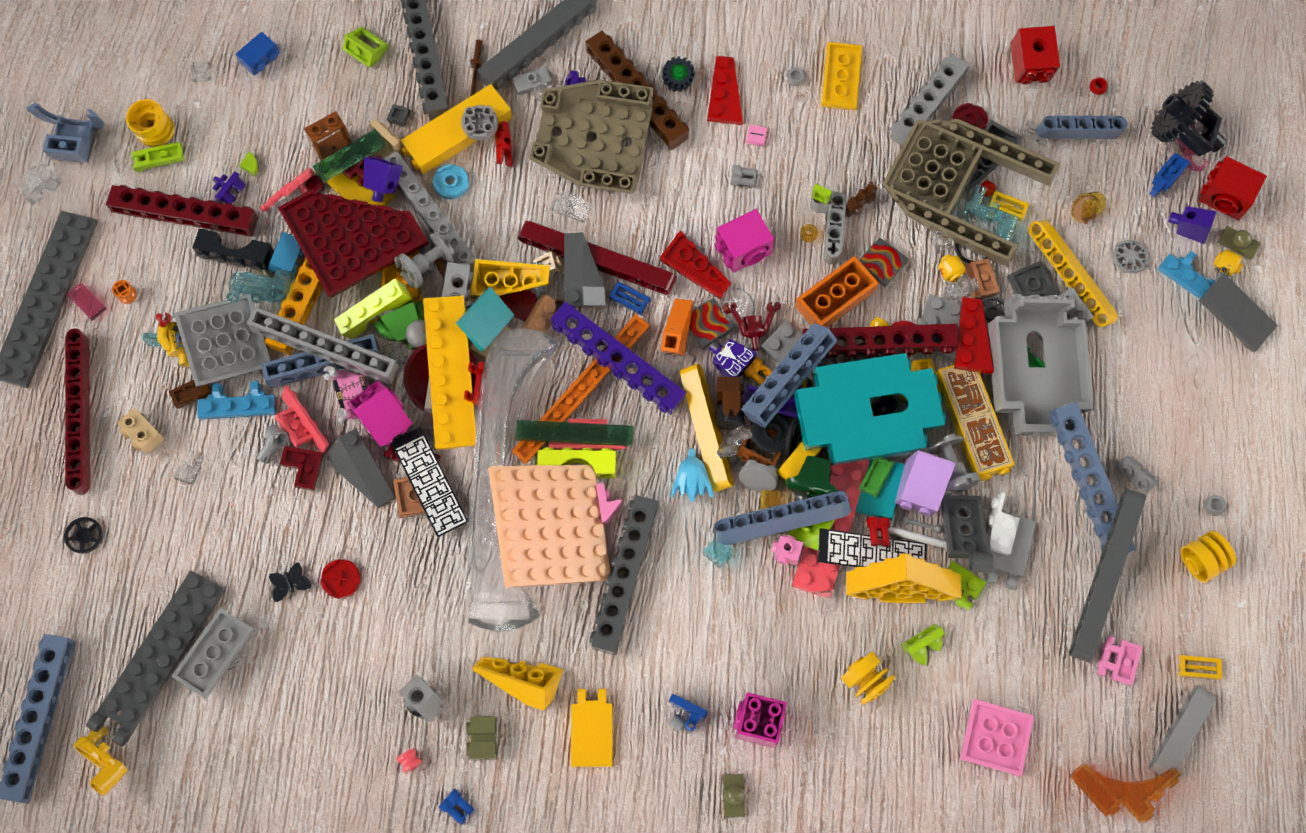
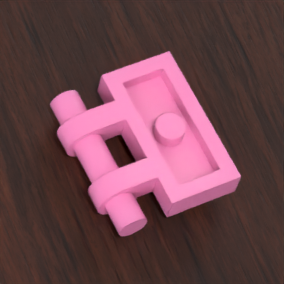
M1107 636L1106 642L1102 645L1103 653L1101 660H1098L1097 667L1099 668L1097 675L1105 677L1106 671L1110 670L1112 671L1110 679L1129 686L1133 685L1142 646L1121 640L1118 647L1113 645L1115 638ZM1111 653L1117 654L1114 664L1109 662Z

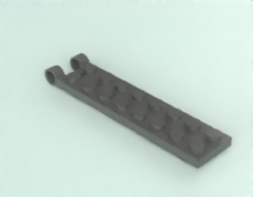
M190 570L97 712L87 721L86 727L94 732H98L109 717L123 725L115 732L112 742L121 747L125 746L226 590ZM118 711H122V715L118 716Z

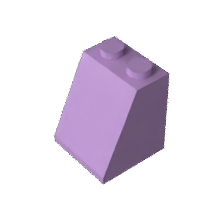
M919 450L906 459L895 503L900 504V507L903 509L917 510L919 514L924 516H930L938 512L955 463Z

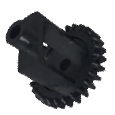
M1197 80L1195 83L1191 82L1189 86L1185 85L1183 90L1180 88L1178 94L1170 95L1164 101L1163 109L1157 112L1159 115L1154 117L1155 121L1152 122L1153 126L1151 127L1152 135L1159 141L1167 143L1174 141V138L1179 139L1197 156H1202L1210 151H1219L1225 145L1226 138L1218 132L1222 118L1210 108L1208 103L1213 101L1212 98L1214 96L1211 87L1202 80L1200 82ZM1195 119L1204 125L1201 135L1190 126V124L1197 125Z

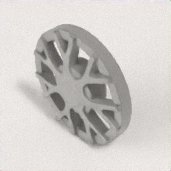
M1125 240L1115 248L1113 260L1116 266L1123 272L1138 273L1146 267L1149 255L1141 243L1134 240ZM1126 244H1130L1131 249H1127ZM1138 246L1141 250L1137 252L1134 248ZM1120 248V249L1124 250L1125 253L1122 254V253H1119V252H1117V251H1118V249ZM1139 254H1144L1145 259L1139 258ZM1123 257L1124 262L1119 263L1118 259ZM1138 261L1142 267L1138 268L1136 262ZM1127 264H1132V269H1127Z

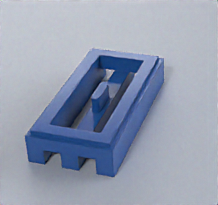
M619 281L609 295V299L639 315L643 314L647 304L651 301V298ZM620 288L632 294L633 296L643 300L644 302L642 303L634 299L633 297L619 291L618 289Z

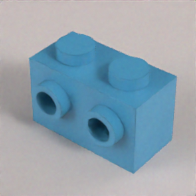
M282 232L269 263L268 271L288 279L291 273L295 274L298 263H296L297 257L301 258L303 251L294 236Z

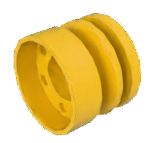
M139 100L133 103L126 113V123L129 129L146 146H162L174 134L175 129L172 119L155 100Z

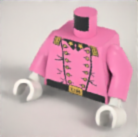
M326 366L323 371H327L330 374H325L324 379L330 380L334 377L332 381L340 405L335 416L341 415L338 422L343 423L345 419H358L347 405V402L373 383L367 384L364 375L344 370H335L332 366Z

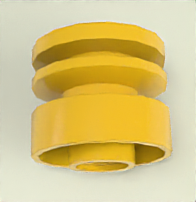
M1210 530L1200 536L1198 540H1193L1183 546L1180 551L1181 558L1188 571L1203 583L1218 576L1219 572L1223 573L1235 566L1237 561L1232 546L1220 533L1214 530Z
M873 651L867 656H861L847 668L848 672L840 678L849 689L856 685L860 687L855 693L856 698L863 692L867 695L860 701L862 705L877 699L890 687L896 678L893 674L886 680L883 678V675L889 669L885 668L878 672L876 668L882 661Z

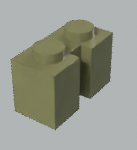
M495 716L470 717V722H467L466 725L467 735H471V742L466 745L467 756H470L472 761L497 760V718Z

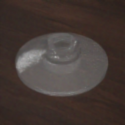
M735 288L724 295L722 307L725 303H728V307L731 309L730 305L735 303L737 305L736 311L741 318L754 315V301L747 291ZM723 312L728 322L739 326L732 313L726 314Z

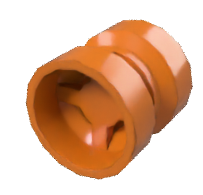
M119 280L112 286L113 294L123 304H130L137 298L136 290L126 280Z

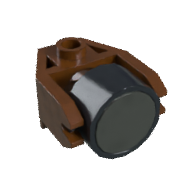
M717 377V404H722V406L717 408V427L721 429L737 430L746 425V415L741 410L742 406H740V395H744V383H740V377Z

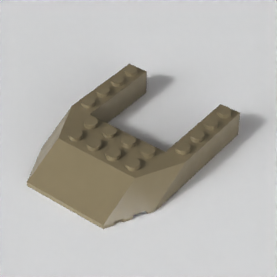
M951 119V121L916 120L882 185L911 219L951 242L1008 267L1017 251V244L957 218L952 214L982 157L1049 187L1059 171L1060 163L959 119Z

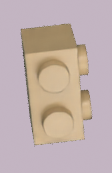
M135 407L117 422L121 427L119 432L126 439L130 437L133 440L131 445L138 452L142 450L148 454L165 439Z

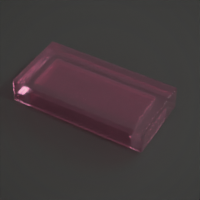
M79 283L66 294L92 321L107 309L82 283Z

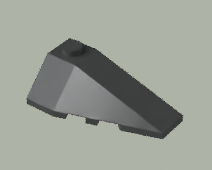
M990 120L985 128V131L1017 145L1023 138L993 120ZM982 157L965 191L969 192L995 170L999 164Z
M565 233V301L574 308L606 306L605 286L599 275L584 233Z
M356 428L339 437L326 451L334 469L377 508L395 499Z

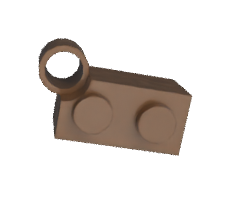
M548 295L539 297L521 328L535 338L543 337L551 324L552 316L557 312L555 302H558L561 307L565 301L561 298L552 299Z

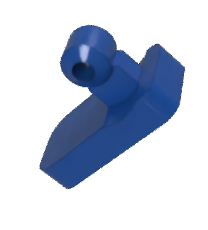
M671 694L668 703L690 714L688 721L685 723V729L688 732H693L699 719L705 721L708 715V711L675 694Z

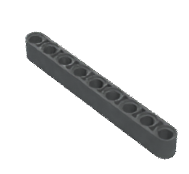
M1125 488L1121 495L1070 646L1069 656L1088 663L1093 659L1146 501V494Z

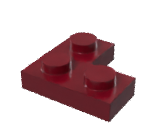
M284 446L280 465L298 469L294 483L295 488L315 491L324 454L318 451Z

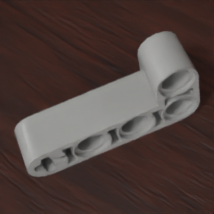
M832 191L828 205L818 203L813 198L810 201V208L814 212L827 214L823 259L830 265L837 263L840 258L846 210V196L841 192ZM832 218H837L839 221H833ZM830 235H836L838 238H832ZM831 248H834L833 254H831Z

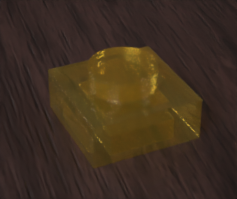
M761 490V510L781 505L780 491Z

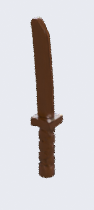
M477 39L475 42L474 57L470 61L471 68H473L470 97L474 95L477 69L481 67L480 56L483 41Z

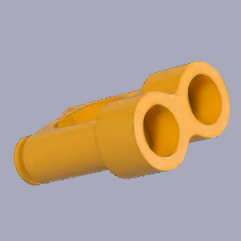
M756 357L743 374L762 385L765 379L758 372L761 371L768 377L773 371L764 365L759 357Z

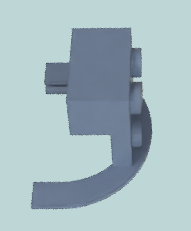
M34 103L26 108L35 117L56 125L54 135L46 134L43 148L44 153L56 160L87 163L94 130L104 127L103 120L92 109H88L87 111L90 114H86L90 120L82 121L55 115L45 110L38 103Z

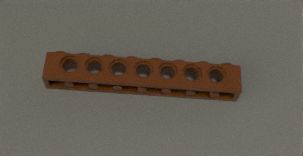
M601 30L585 41L586 52L611 81L653 87L650 126L671 151L688 140L689 128L687 124L679 120L675 110L670 109L667 106L666 100L656 93L654 86L647 83L643 73L638 72L633 62L624 56L622 49L615 46L610 35H606Z

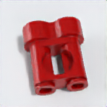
M867 518L871 546H890L889 518ZM878 531H881L882 540L878 539Z

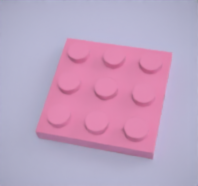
M973 699L959 760L1022 777L1034 716Z

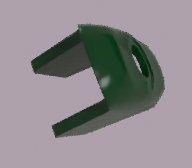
M813 456L806 457L797 476L788 478L785 481L786 487L791 492L808 497L838 491L837 488L830 484V460Z

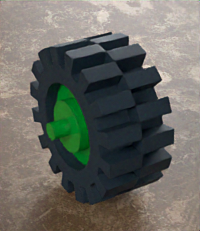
M677 56L676 59L672 57L671 60L666 62L662 71V80H664L665 86L668 85V89L673 88L675 92L688 89V86H691L694 79V66L691 65L690 60L687 62L685 57L683 59H680V56Z

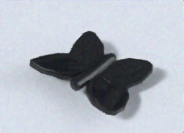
M295 563L290 568L289 573L284 572V575L280 573L269 574V579L275 586L272 595L274 602L283 600L288 594V589L293 593L295 591L294 587L297 590H307L312 587L310 580L302 576V568L299 563Z

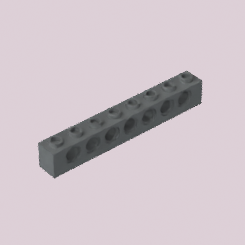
M401 0L402 9L406 8V13H403L405 23H409V27L406 28L408 38H412V42L409 43L411 53H415V57L412 58L414 68H418L419 71L416 73L418 84L421 83L422 88H419L421 99L425 100V103L422 104L423 112L428 114L429 121L434 120L448 111L449 107L426 0Z
M636 495L635 499L630 501L628 511L631 513L629 519L625 518L622 528L625 530L624 537L619 538L617 548L620 549L618 556L614 555L611 567H614L613 574L608 575L606 586H609L607 594L603 593L601 598L602 611L596 615L595 624H598L596 632L592 631L589 639L593 650L611 655L616 654L657 513L658 501ZM639 514L645 516V520L642 522H637L634 518ZM632 533H638L640 538L633 541L629 536ZM627 551H631L635 556L632 559H626L624 554ZM621 570H627L629 575L626 578H621L618 573ZM619 588L624 591V594L621 597H615L612 594L613 591ZM611 607L618 610L617 615L609 616L607 614L608 609ZM606 626L613 629L612 633L608 636L601 633L602 629Z

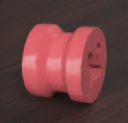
M415 748L404 752L396 758L398 763L402 764L404 773H408L422 764L421 759L416 756Z

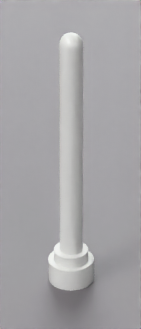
M892 526L888 528L889 534L944 548L947 551L946 541Z

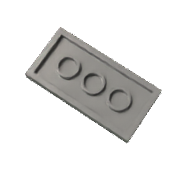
M219 608L171 677L207 699L252 635L254 629L227 611Z

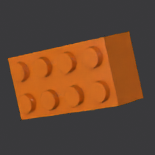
M853 256L796 299L795 308L810 325L816 323L828 328L876 292L879 283L861 262Z

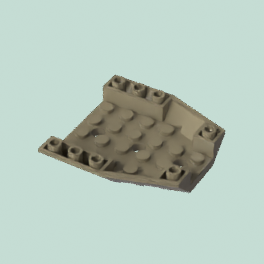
M595 80L543 89L540 104L543 112L537 142L532 144L530 160L579 186L633 194L639 182L652 115L653 87ZM554 129H562L561 135L553 136ZM590 134H596L597 138L595 141L590 142L587 140ZM625 139L632 140V144L629 147H624L622 143Z

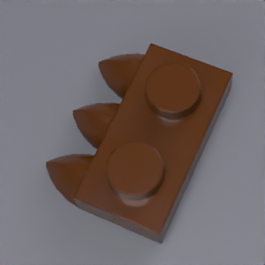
M872 181L867 184L865 189H861L856 197H851L847 202L845 215L848 218L853 214L857 215L860 213L866 203L870 204L876 198L877 187Z

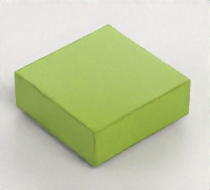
M815 184L811 198L828 205L832 191Z

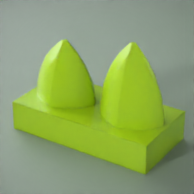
M932 624L902 643L901 646L916 662L926 665L927 650L925 646L928 645L935 651H941L943 644L942 636L945 633L942 627Z

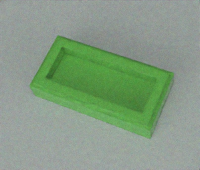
M875 458L859 490L877 498L894 466V462L885 458Z

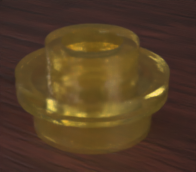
M811 224L804 225L800 229L801 239L805 242H813L818 237V229Z

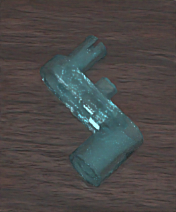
M976 185L972 198L966 201L963 211L997 223L994 234L1011 241L1019 218L999 210L1000 205L991 202L990 207L983 205L982 200L987 188L983 186L979 193L981 185Z
M284 269L276 270L273 278L246 271L243 273L235 272L230 278V290L226 298L231 302L233 297H235L233 303L238 302L240 294H250L252 302L259 303L260 300L281 302L285 299L293 278L291 273Z

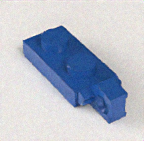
M1174 153L1155 175L1152 181L1154 186L1149 194L1156 198L1161 190L1164 192L1169 190L1189 166L1190 161Z

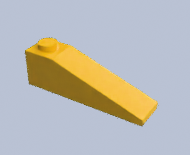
M475 259L471 296L479 297L489 287L500 296L548 285L550 265Z
M483 656L473 666V671L519 701L543 711L553 701L563 675V669L546 663H538V666L526 665V661L508 663L507 659Z

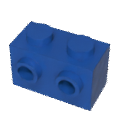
M261 31L235 55L239 63L255 76L271 61H274L280 52L277 45Z

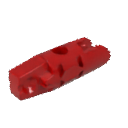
M501 121L495 132L497 164L501 165L505 156V165L511 167L513 165L511 133L508 122Z

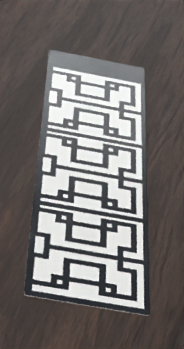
M419 427L394 439L391 445L436 536L440 537L468 523L422 428Z
M820 528L818 562L850 567H866L870 563L883 562L886 558H896L903 553L911 554L912 557L917 559H925L926 562L927 544L889 538L890 546L883 547L882 545L871 546L870 535Z

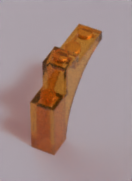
M1084 762L1069 775L1105 817L1115 815L1120 810L1119 805L1122 804L1139 823L1142 821L1147 822L1154 816L1153 811L1156 809L1150 802L1152 800L1154 802L1158 801L1164 795L1163 791L1168 786L1170 788L1174 787L1180 781L1178 778L1181 776L1176 768L1171 767L1166 772L1151 779L1136 782L1118 781L1095 772Z

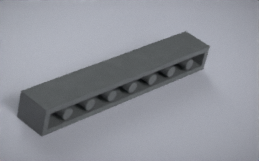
M563 0L480 67L477 70L479 80L485 86L491 84L495 90L501 89L507 81L517 76L518 72L523 68H527L546 49L554 46L558 39L566 36L585 17L593 14L597 8L596 0Z

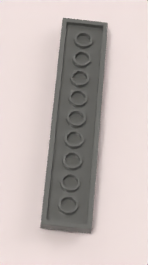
M61 210L1 349V382L29 388L98 222L96 219Z

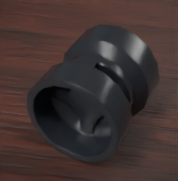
M891 395L881 396V400L872 406V410L878 416L886 415L896 410L899 404Z

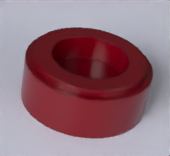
M312 175L306 180V187L308 191L314 190L321 193L325 188V183L322 177Z

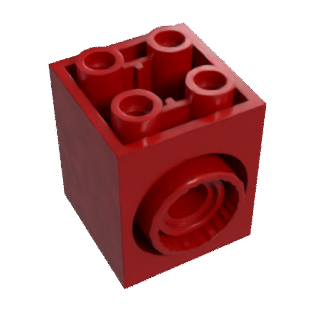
M1055 26L1018 29L1010 42L1015 83L1049 82L1060 68Z
M1226 156L1222 162L1218 161L1214 169L1208 174L1206 184L1204 183L1199 192L1202 194L1199 202L1239 221L1253 205L1267 175Z

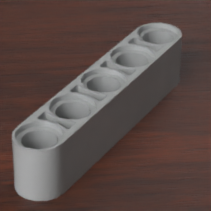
M1198 684L1193 688L1149 765L1151 770L1166 780L1172 778L1217 698L1216 695Z

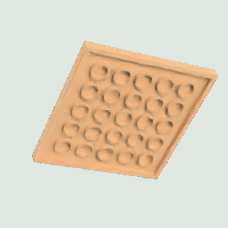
M591 465L491 466L488 468L505 588L607 581L608 575L611 574L604 525L602 524L596 475Z

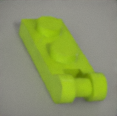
M180 142L131 153L132 160L134 161L133 170L135 172H142L148 168L185 161L183 147Z

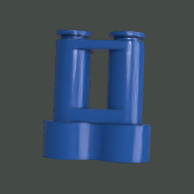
M454 788L438 808L444 813L447 812L462 825L466 820L465 817L468 814L470 816L475 809ZM456 804L466 812L464 816L454 808Z

